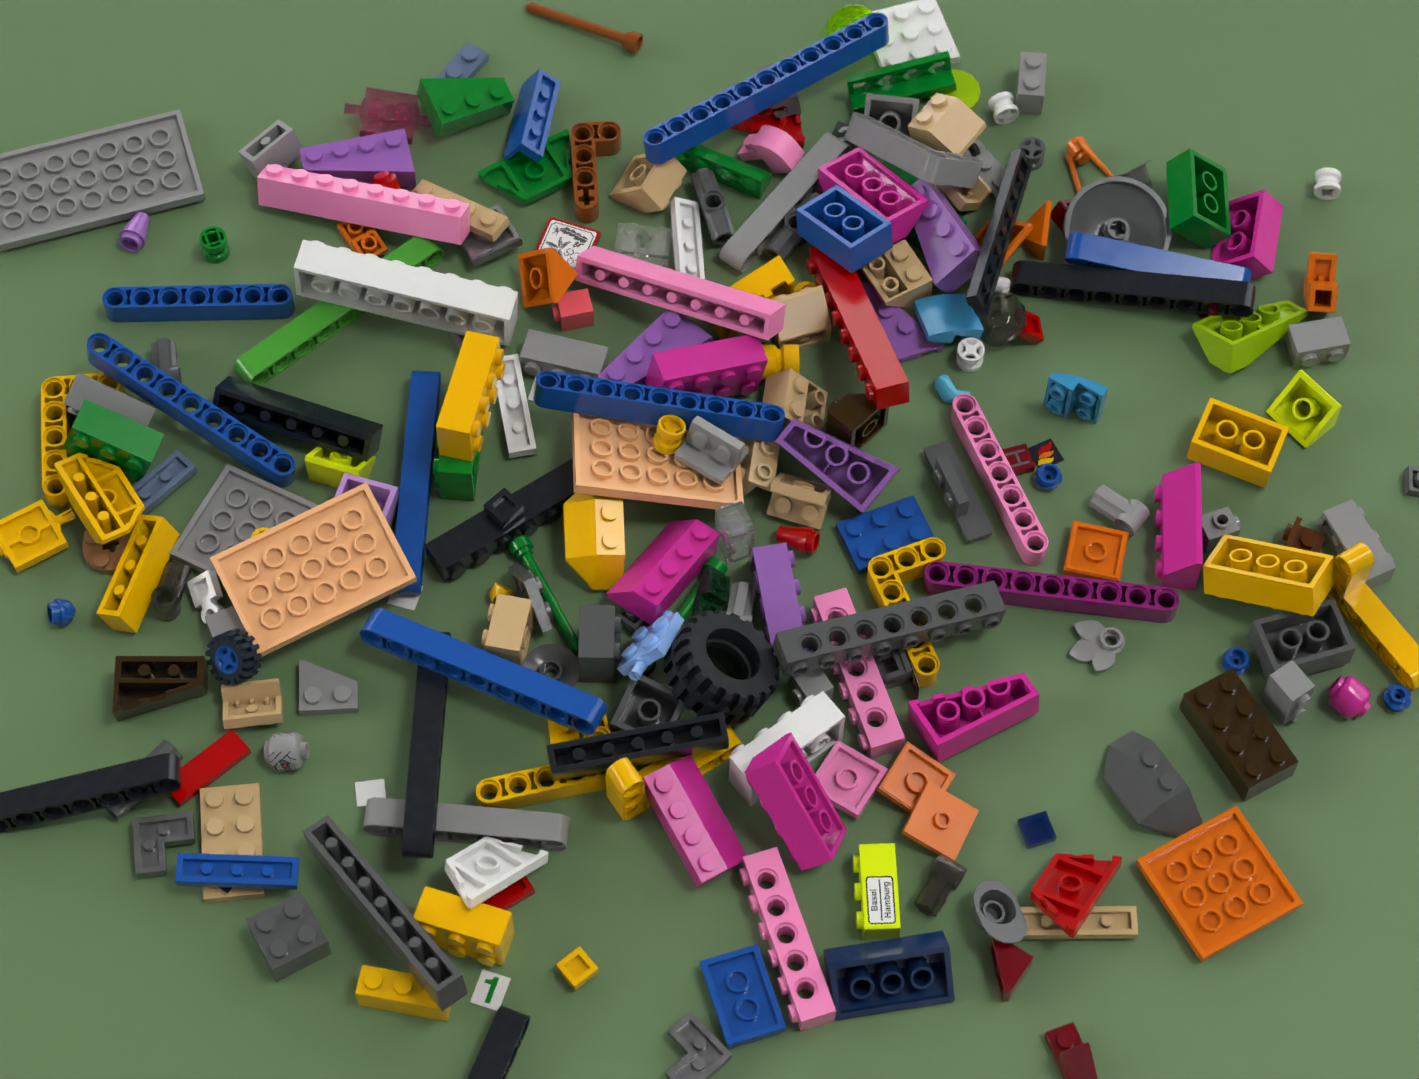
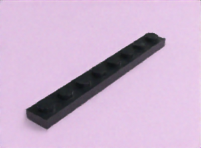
M1022 149L1012 150L1009 161L1006 164V171L1000 184L998 197L995 199V206L989 219L987 232L984 235V242L978 254L975 270L972 273L970 287L966 292L967 303L973 308L977 317L988 315L1032 170Z

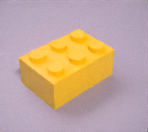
M1210 397L1191 440L1186 458L1266 488L1290 427Z
M427 886L424 887L413 916L439 947L447 949L450 954L464 958L467 955L477 958L479 963L486 966H494V964L503 966L515 934L512 912L483 903L469 909L460 896Z

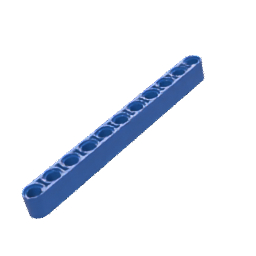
M879 12L871 13L647 130L643 135L647 161L652 164L664 163L886 46L889 42L887 16Z

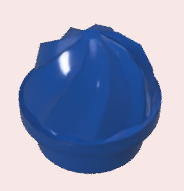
M57 598L54 599V602L47 603V616L51 626L58 625L59 627H64L72 622L76 609L69 600Z

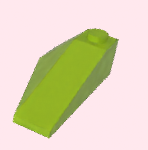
M1289 300L1260 305L1258 311H1254L1251 316L1245 318L1223 317L1219 315L1208 316L1193 323L1192 329L1209 362L1220 368L1223 372L1231 374L1250 365L1286 334L1288 325L1298 324L1308 315V310Z

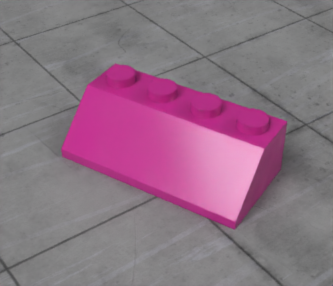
M861 147L818 168V193L821 195L835 185L840 186L892 223V244L908 236L929 203L927 198Z
M1192 463L1163 474L1160 485H1155L1154 502H1159V510H1155L1154 525L1159 527V535L1155 537V552H1160V560H1156L1155 577H1160V587L1194 590L1203 565L1201 463Z
M697 519L669 522L606 593V598L652 625L662 616L663 611L665 612V610L669 609L701 572L702 566L707 559L715 556L720 533Z
M791 732L787 733L753 757L745 774L748 784L754 788L760 798L763 810L768 812L774 822L777 834L783 838L789 848L791 858L797 862L801 871L832 861L847 829Z
M692 756L672 762L643 778L645 782V796L697 888L742 864L743 857L747 856Z

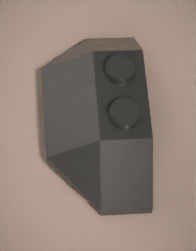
M1132 730L1108 745L1103 780L1138 826L1177 838L1202 824V819L1189 786L1153 740Z

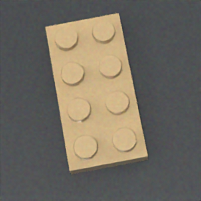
M252 783L200 788L202 854L263 856L260 784ZM203 886L205 904L265 898V889L233 887L227 894L219 887Z

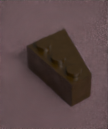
M116 656L112 713L119 722L207 694L209 665L207 666L205 657Z

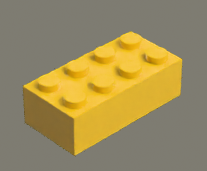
M466 330L436 424L439 455L473 462L475 452L481 451L483 444L481 433L483 428H488L491 412L488 410L490 404H495L497 400V381H502L505 373V364L502 363L504 349H500L499 337Z
M1224 534L1203 565L1204 594L1314 617L1334 585V556Z

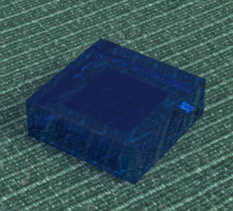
M1046 811L1018 819L1017 824L1027 849L1056 841V834Z

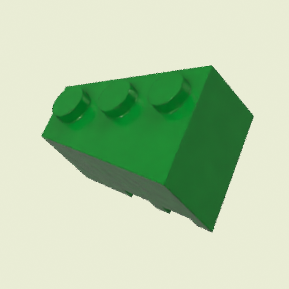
M421 78L417 90V95L438 138L509 115L514 103V98L504 78Z

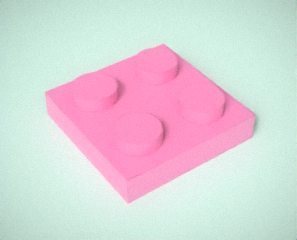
M837 740L815 774L833 806L858 819L875 794L888 769Z

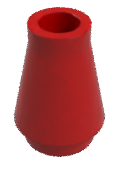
M780 525L777 530L776 541L780 543L786 542L787 546L803 554H814L819 546L820 532L815 531L813 527H786Z

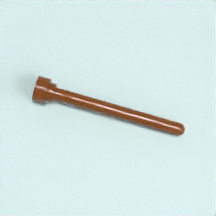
M529 2L526 5V10L530 13L622 43V47H625L626 51L637 54L642 46L643 34L635 31L622 33L533 2Z

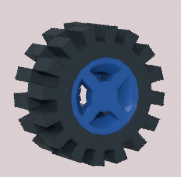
M240 629L229 630L214 636L207 645L210 648L206 651V656L210 657L206 661L207 666L212 664L213 667L209 671L212 675L217 673L218 675L215 679L218 681L223 680L225 685H236L251 679L259 672L257 669L261 668L262 663L257 660L262 658V654L256 652L260 648L259 644L253 645L252 642L255 638L253 636L247 637V631L243 630L240 632Z

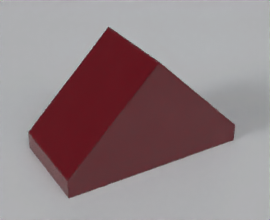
M991 937L989 950L1002 1002H1007L1031 968L1034 957L1014 944L1002 943Z

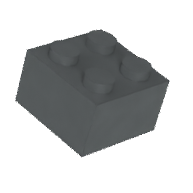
M580 605L578 648L580 682L615 683V672H620L617 667L621 662V616H615V605Z
M642 675L640 680L630 681L610 722V732L680 720L685 710L683 707L684 703L680 699L677 700L672 694L673 689Z
M302 892L246 919L250 932L276 982L331 955L329 943Z

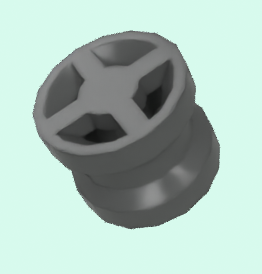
M1036 137L1023 139L1020 142L1019 149H1022L1032 167L1031 171L1037 170L1043 164L1046 150L1045 144Z

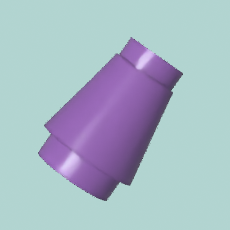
M143 212L135 213L133 218L120 232L119 243L122 248L129 252H137L144 247L150 217Z

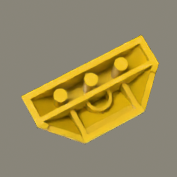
M81 452L54 463L70 504L95 543L105 544L130 533L145 507L120 467L99 459L89 458L88 455Z
M575 493L563 504L565 561L587 583L592 591H609L624 572L623 498Z

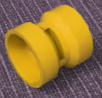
M675 415L662 416L658 421L657 431L653 437L652 444L654 448L663 454H674L681 446V440L686 430L685 422Z

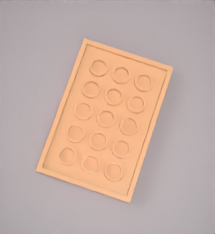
M571 412L574 493L742 512L744 499L741 464L722 484H717L675 459L674 454L667 455L657 451L652 444L654 434L657 431V425ZM685 430L681 445L686 441L689 430Z
M367 482L210 557L245 630L248 632V636L255 638L252 642L253 645L259 644L260 648L256 652L261 653L262 657L417 582V578Z

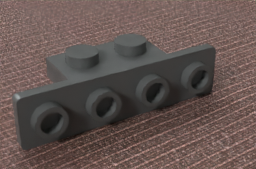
M950 441L926 447L924 455L932 469L934 481L937 486H940L944 494L946 506L948 509H951L966 541L971 543L991 536L993 529Z

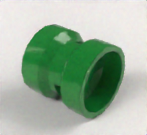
M216 226L204 229L199 236L205 260L213 264L224 262L230 254L226 233L223 229Z

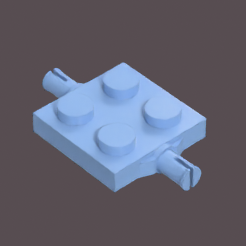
M665 610L662 616L647 628L642 626L633 633V641L623 651L621 655L623 658L617 667L624 677L629 675V678L633 681L640 680L643 672L651 663L666 655L684 622V619L678 612L673 614V612Z

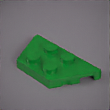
M568 129L547 138L543 157L538 162H535L519 151L508 160L502 159L477 171L479 180L525 206L571 184L572 172Z

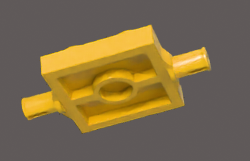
M43 499L1 519L0 556L4 555L10 560L16 572L19 573L68 548L69 546L62 534L61 526L76 519L72 509L69 508L55 516L54 513L48 510Z

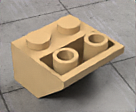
M903 240L892 245L893 248L860 268L885 306L910 308L915 300L932 296L933 279L908 242Z
M822 285L806 287L799 292L789 295L782 294L771 299L786 304L783 330L772 337L778 349H781L783 344H798L800 350L831 340L832 326Z
M791 368L766 377L762 403L774 404L784 410L785 418L782 432L792 419H798L823 431L828 392Z

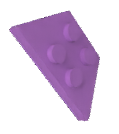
M863 283L864 290L900 364L906 360L912 361L921 358L923 353L933 350L937 353L944 349V342L928 341L920 323L899 307L885 306L875 289L869 283Z

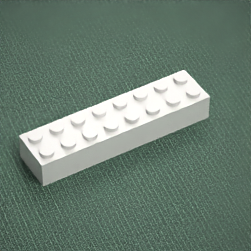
M316 240L302 241L293 267L296 295L464 336L466 330L500 338V344L505 346L510 345L518 319V292L513 291L509 287L488 285L481 280H468L460 278L453 273L443 274L423 266L414 267L406 265L399 260H385L374 254H361L353 252L346 247L336 248Z

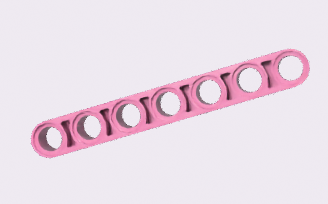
M959 394L953 399L950 416L951 423L1021 559L1027 565L1038 566L1045 560L1049 543L1048 537L977 400L970 394ZM962 409H963V410H967L968 412L964 413V412H961V411H959V410H962ZM970 432H978L980 435H973ZM987 454V455H990V456H992V457H991V458H985V457H983L982 455ZM994 477H1001L1004 480L998 481ZM1006 500H1013L1016 503L1009 504ZM1017 523H1024L1028 527H1020ZM1036 546L1040 550L1035 551L1030 549L1029 547Z

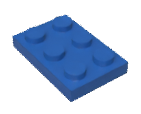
M914 495L836 523V530L858 575L867 572L868 564L872 558L926 538L934 537Z
M758 944L700 961V968L727 1049L786 1031V1025Z

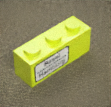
M895 843L859 844L858 854L852 856L853 873H859V883H854L855 901H860L861 911H856L857 930L862 929L863 940L898 938L901 924Z

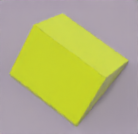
M1301 369L1266 412L1279 424L1290 427L1288 433L1301 445L1308 448L1335 426L1342 405Z
M317 446L305 456L308 479L335 488L339 487L344 473L368 479L375 464L376 456H372L366 462Z

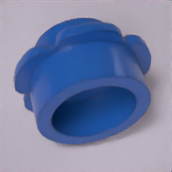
M1052 463L1041 465L1035 472L1036 484L1039 487H1044L1046 490H1053L1062 482L1060 469Z
M1233 647L1223 654L1224 660L1222 665L1226 671L1233 668L1238 675H1241L1245 672V669H1249L1251 661L1247 651L1243 648Z
M1398 684L1388 686L1387 691L1383 693L1385 706L1394 712L1407 709L1412 702L1410 698L1411 692L1407 687H1401Z

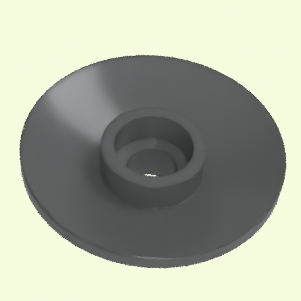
M545 644L536 647L526 656L522 665L545 676L550 672H554L556 677L552 679L575 687L579 680L578 659L571 650L562 645Z

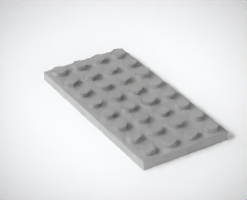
M180 109L1 153L0 251L131 219L137 212L150 214L206 200Z

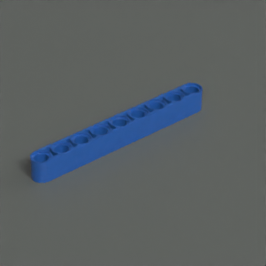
M94 333L89 336L87 340V358L92 366L275 486L287 487L293 483L295 479V460L289 453L107 334ZM98 348L105 349L103 352H96L94 350ZM120 363H126V364H128V365L125 366V367H119V366H117V365L120 364ZM142 378H149V379H151V380L148 381V382H142V381H140V379H142ZM164 393L174 394L171 397L162 396ZM186 408H195L196 411H194V412H187V411H185V409H186ZM214 422L218 423L219 426L210 427L208 424ZM237 437L241 438L242 441L233 442L231 439ZM260 452L264 453L265 456L256 457L254 454ZM283 467L289 471L282 473L276 469Z
M412 371L395 538L409 562L417 582L394 592V594L420 595L422 590L437 433L436 424L438 421L441 391V372Z
M542 371L537 374L535 379L533 396L535 404L552 410L657 425L659 419L664 415H675L685 422L686 430H689L692 420L699 416L733 437L765 442H774L782 433L785 418L784 410L774 404L555 371Z
M382 608L373 610L360 631V637L373 647L586 735L595 733L608 710L605 702L596 696Z

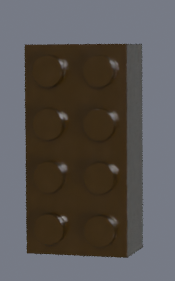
M1233 668L1184 693L1179 709L1243 802L1293 776L1299 761Z

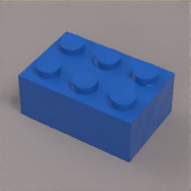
M838 185L796 209L797 234L851 273L893 248L892 223Z

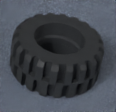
M718 610L714 613L713 611H705L691 617L675 636L664 656L663 662L664 673H667L665 676L667 684L672 686V694L677 700L680 699L684 703L683 707L688 711L692 710L697 713L696 717L723 712L726 725L743 723L748 721L750 717H753L775 692L780 677L779 662L777 657L773 655L774 649L770 642L767 643L761 630L757 631L753 627L754 624L748 620H741L740 616L734 613L727 615L726 611ZM709 657L716 659L727 667L734 678L719 671Z

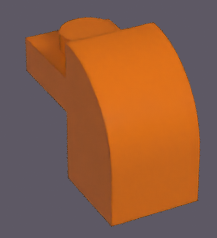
M1308 253L1306 277H1304L1303 289L1304 305L1308 311L1336 313L1338 285L1335 283L1338 257L1336 253Z

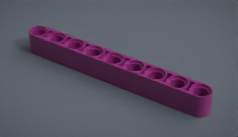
M933 561L926 566L922 583L924 591L931 596L994 580L995 584L999 586L997 589L1004 605L1157 623L1172 621L1180 601L1178 593L1168 587L943 561ZM936 576L941 578L942 580L934 581L931 579V577ZM967 580L970 584H961L959 581ZM1016 587H1025L1027 591H1020ZM1045 590H1053L1056 594H1048ZM1080 593L1084 595V597L1078 598L1073 594ZM1108 596L1112 598L1113 601H1106L1102 597ZM1131 600H1139L1142 604H1134ZM1159 603H1166L1170 608L1162 607Z

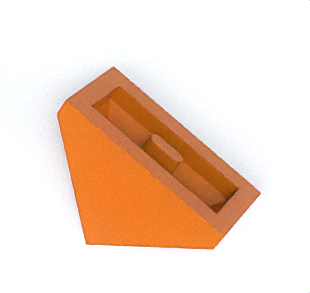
M1049 200L1025 222L1031 223L1034 228L1023 244L1038 260H1044L1052 206V201Z

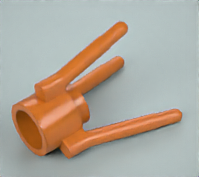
M1075 137L1067 143L1066 150L1069 154L1064 158L1069 164L1076 193L1082 188L1075 162L1082 165L1092 159L1103 173L1108 177L1113 176L1094 154L1084 137Z

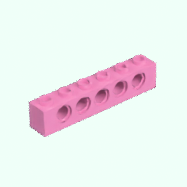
M846 587L815 596L813 598V608L809 609L813 623L856 613ZM858 635L860 638L866 639L865 635ZM836 641L831 642L835 646H841V644ZM873 655L865 656L857 662L845 661L831 667L832 674H837L840 680L838 689L842 700L847 699L850 706L848 709L850 722L852 725H857L860 732L857 737L861 750H866L870 759L900 751L904 745L905 737ZM859 671L862 675L852 676L849 672ZM860 696H868V697H870L872 700H871V701H868V702H864V701H861V700L859 699V697H860ZM870 721H877L881 726L872 727L868 723Z
M774 847L744 856L742 868L739 869V875L743 886L748 885L752 894L748 896L752 912H758L761 922L758 923V929L762 940L767 939L771 949L767 950L772 968H778L781 976L777 978L781 994H787L790 1005H787V1011L791 1022H797L799 1030L804 1031L835 1021L836 1009L778 848ZM769 881L774 886L770 889H763L759 886V883ZM772 908H779L783 911V914L773 916L768 911ZM789 935L793 941L785 944L780 942L778 937ZM798 962L803 968L799 971H792L788 968V964ZM800 990H809L813 996L809 999H803L797 993Z

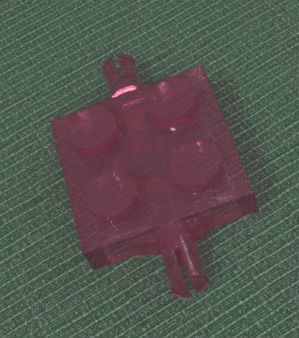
M366 87L365 98L361 105L345 102L344 114L359 116L361 122L360 137L405 128L408 144L412 145L417 125L432 127L428 116L419 114L418 95Z

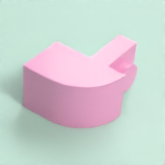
M762 125L757 134H749L746 137L738 155L743 161L763 159L771 171L777 174L789 173L799 163L805 152L794 138L785 131L774 126Z

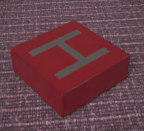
M1026 443L1002 449L1015 476L1034 472L1035 465Z

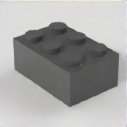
M1334 598L1323 601L1314 617L1286 611L1254 620L1248 633L1249 641L1267 681L1273 672L1291 660L1297 664L1305 675L1350 663L1356 649Z

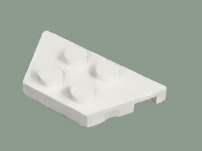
M486 836L446 859L444 870L465 905L472 909L548 863L549 853L544 850H540L537 855L523 852L522 845L506 843Z

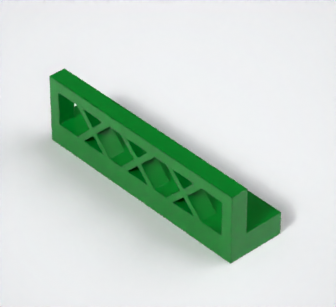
M948 51L846 76L848 96L853 112L864 114L866 93L923 99L934 96L936 93L943 94L956 90V82L951 70ZM944 62V65L932 67L936 63ZM917 69L914 73L907 74L909 70ZM885 76H891L889 79L881 80ZM866 82L863 86L853 87L854 84Z
M700 144L675 157L686 170L695 173L698 169L707 167V169L714 171L718 183L761 199L772 180V173Z

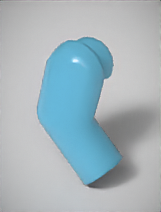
M945 374L939 375L934 382L936 391L942 400L947 403H953V399L959 394L971 393V391L957 390L950 377Z

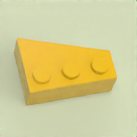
M778 255L730 287L771 300L778 295L794 293L795 279L780 255ZM710 323L720 340L740 333L739 331Z

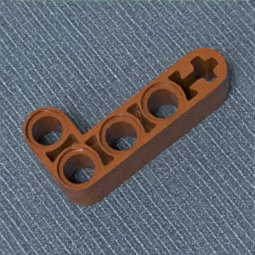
M613 121L580 122L571 128L574 207L576 219L581 223H593L599 216L596 157L612 156L621 150V128ZM584 201H589V205H584Z

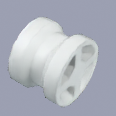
M1010 92L995 94L988 101L990 110L994 112V121L997 124H1008L1019 116V109L1014 105L1015 99Z
M1330 167L1317 170L1314 174V180L1317 183L1314 186V195L1321 200L1338 198L1341 194V186L1339 185L1341 182V172Z
M973 337L965 338L959 343L956 364L961 370L974 372L982 366L985 353L983 343Z

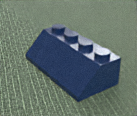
M943 931L823 949L828 989L836 1009L835 1020L955 1001L950 946Z

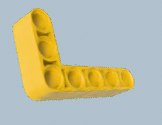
M103 372L84 374L126 393L123 385ZM76 375L50 377L41 385L42 488L49 506L58 510L68 507L70 501L56 469L52 468H54V463L72 456L67 450L62 449L71 430V413L67 411L69 406L63 403ZM56 441H61V442L58 443V444H55V445L53 444V443L56 442ZM57 490H62L60 493L53 494Z
M935 537L926 538L878 555L870 560L866 581L878 608L910 601L903 584L924 577L925 568L929 563L933 561L944 562L946 546L942 540ZM927 553H935L938 556L929 557ZM908 562L912 566L906 567L901 565L900 563ZM881 571L886 575L877 576L874 572ZM894 595L897 599L889 600L885 596ZM913 622L917 626H923L919 622ZM930 641L919 643V648L904 649L910 665L912 663L919 687L923 688L931 687L936 683L940 666L939 659ZM927 667L931 669L932 672L925 673L922 672L920 668Z
M1358 542L1335 557L1334 585L1327 596L1330 599L1334 598L1341 613L1402 685L1410 691H1414L1419 687V645L1367 586L1366 580L1375 559L1370 548L1365 543Z
M606 713L595 733L592 735L581 733L582 738L611 733ZM550 764L481 780L476 786L477 805L518 809L606 789V774L585 775L580 780L569 778L553 781L554 784L550 787L541 785L545 780L553 781ZM517 786H521L526 789L522 793L512 792V789ZM487 793H494L497 795L494 799L486 800L483 798V796Z
M726 725L729 738L728 749L691 755L702 775L729 760L732 751L742 744L729 725ZM685 757L654 762L638 772L628 758H622L613 763L606 770V796L624 821L630 820L652 807L645 796V782L643 780L645 776Z

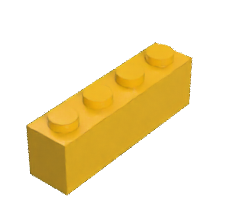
M141 514L136 522L96 613L113 630L137 633L171 556L169 552L180 535L164 517Z

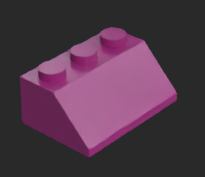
M1265 189L1230 200L1231 236L1213 246L1211 260L1248 268L1252 271L1251 279L1273 273L1283 206Z

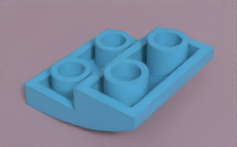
M966 294L934 295L915 300L912 304L928 341L952 343L956 335L980 338L984 331L979 317H977L973 308L967 303Z
M1051 373L1048 378L1043 405L1053 414L1061 415L1066 419L1074 411L1080 418L1090 420L1096 424L1102 416L1108 388L1083 377Z

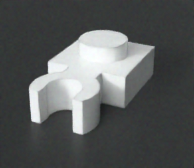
M206 570L187 582L195 608L202 609L201 619L207 624L205 616L224 610L223 606L219 605L217 601L223 597V593L216 572L214 570Z

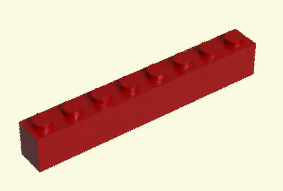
M815 246L809 247L810 259L806 261L808 272L810 275L815 276V285H822L827 308L831 310L832 323L834 327H839L842 345L848 346L849 360L851 363L856 364L857 376L860 382L864 381L865 393L868 400H873L877 410L910 402L909 381L856 271L853 273L849 272Z

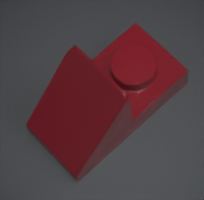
M1074 1022L1045 1032L1044 1037L1063 1079H1098L1089 1042H1082Z

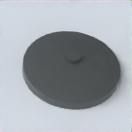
M1104 177L1087 184L1072 199L1063 221V238L1066 248L1069 233L1083 232L1167 251L1171 241L1172 230H1170L1169 213L1162 199L1144 183L1128 177Z

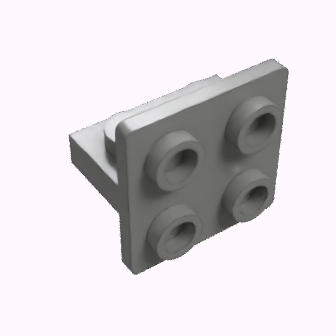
M696 416L691 422L686 441L676 450L674 458L717 484H722L748 456L749 451L744 448L745 443L703 418Z

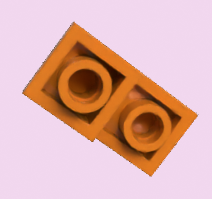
M343 221L337 224V230L353 252L361 254L370 253L378 257L388 252V248L374 228L371 229L367 226Z

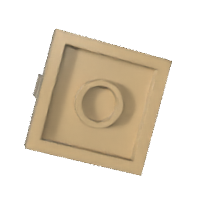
M781 472L773 479L770 491H772L767 515L821 530L829 501L833 498L835 490L829 485Z

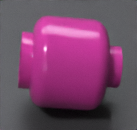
M1352 675L1345 678L1339 676L1326 692L1329 695L1328 704L1346 719L1352 718L1355 715L1362 717L1371 706V703L1368 702L1371 695L1370 690Z

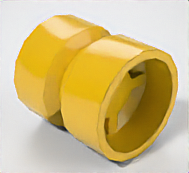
M775 344L762 345L768 362L761 381H766V377L789 368L800 374L798 344H783L781 349H778Z

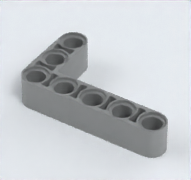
M852 113L844 137L849 142L917 178L933 184L974 188L983 165V161L969 155L936 151L862 113Z

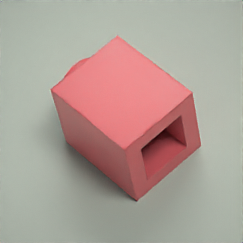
M588 288L566 292L555 306H552L554 321H560L562 332L594 325V311Z

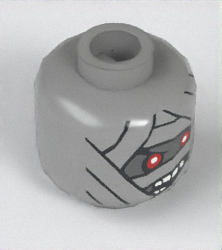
M298 732L274 733L269 740L265 741V761L276 771L298 770L302 767L304 759L309 758V744L307 741H303L302 736Z

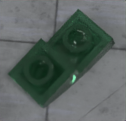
M712 567L705 569L695 595L691 617L705 611H713V613L718 610L720 611V606L729 602L730 577Z

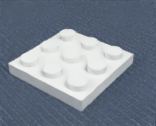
M916 0L861 14V18L871 13L879 12L885 14L888 18L889 42L886 46L874 52L880 68L944 51L949 52L951 64L959 63L960 61L959 52L936 0ZM944 62L936 63L932 67L944 65ZM917 69L909 70L907 74L914 73ZM885 76L884 79H889L891 76Z

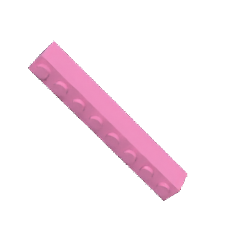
M267 164L257 176L259 205L461 245L470 232V204L456 199H443L434 197L431 194H418L405 189L383 187L380 184L362 183L355 179H342L329 174H317L307 172L304 169L282 167L279 164Z
M592 246L577 255L576 272L578 274L575 277V281L764 340H769L783 330L786 304L597 246Z

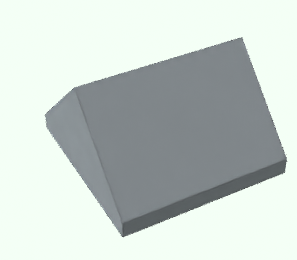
M866 93L864 114L911 137L907 126L918 114L919 99Z

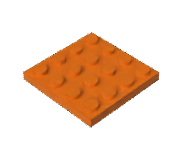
M1237 806L1138 858L1135 863L1201 963L1298 910L1303 905V901Z

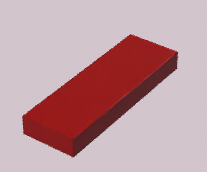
M231 729L180 768L181 787L179 790L169 794L180 807L200 793V788L208 787L250 755V748Z

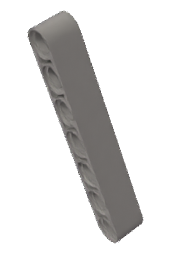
M825 133L725 243L719 258L739 272L744 273L764 252L765 246L785 223L786 215L789 212L795 211L809 192L817 193L818 168L850 152L851 146L831 133Z
M380 797L369 798L366 804L363 830L373 835L402 837L405 800ZM438 803L435 840L474 844L487 836L506 843L520 844L522 848L562 851L567 849L571 819L567 815L560 813Z

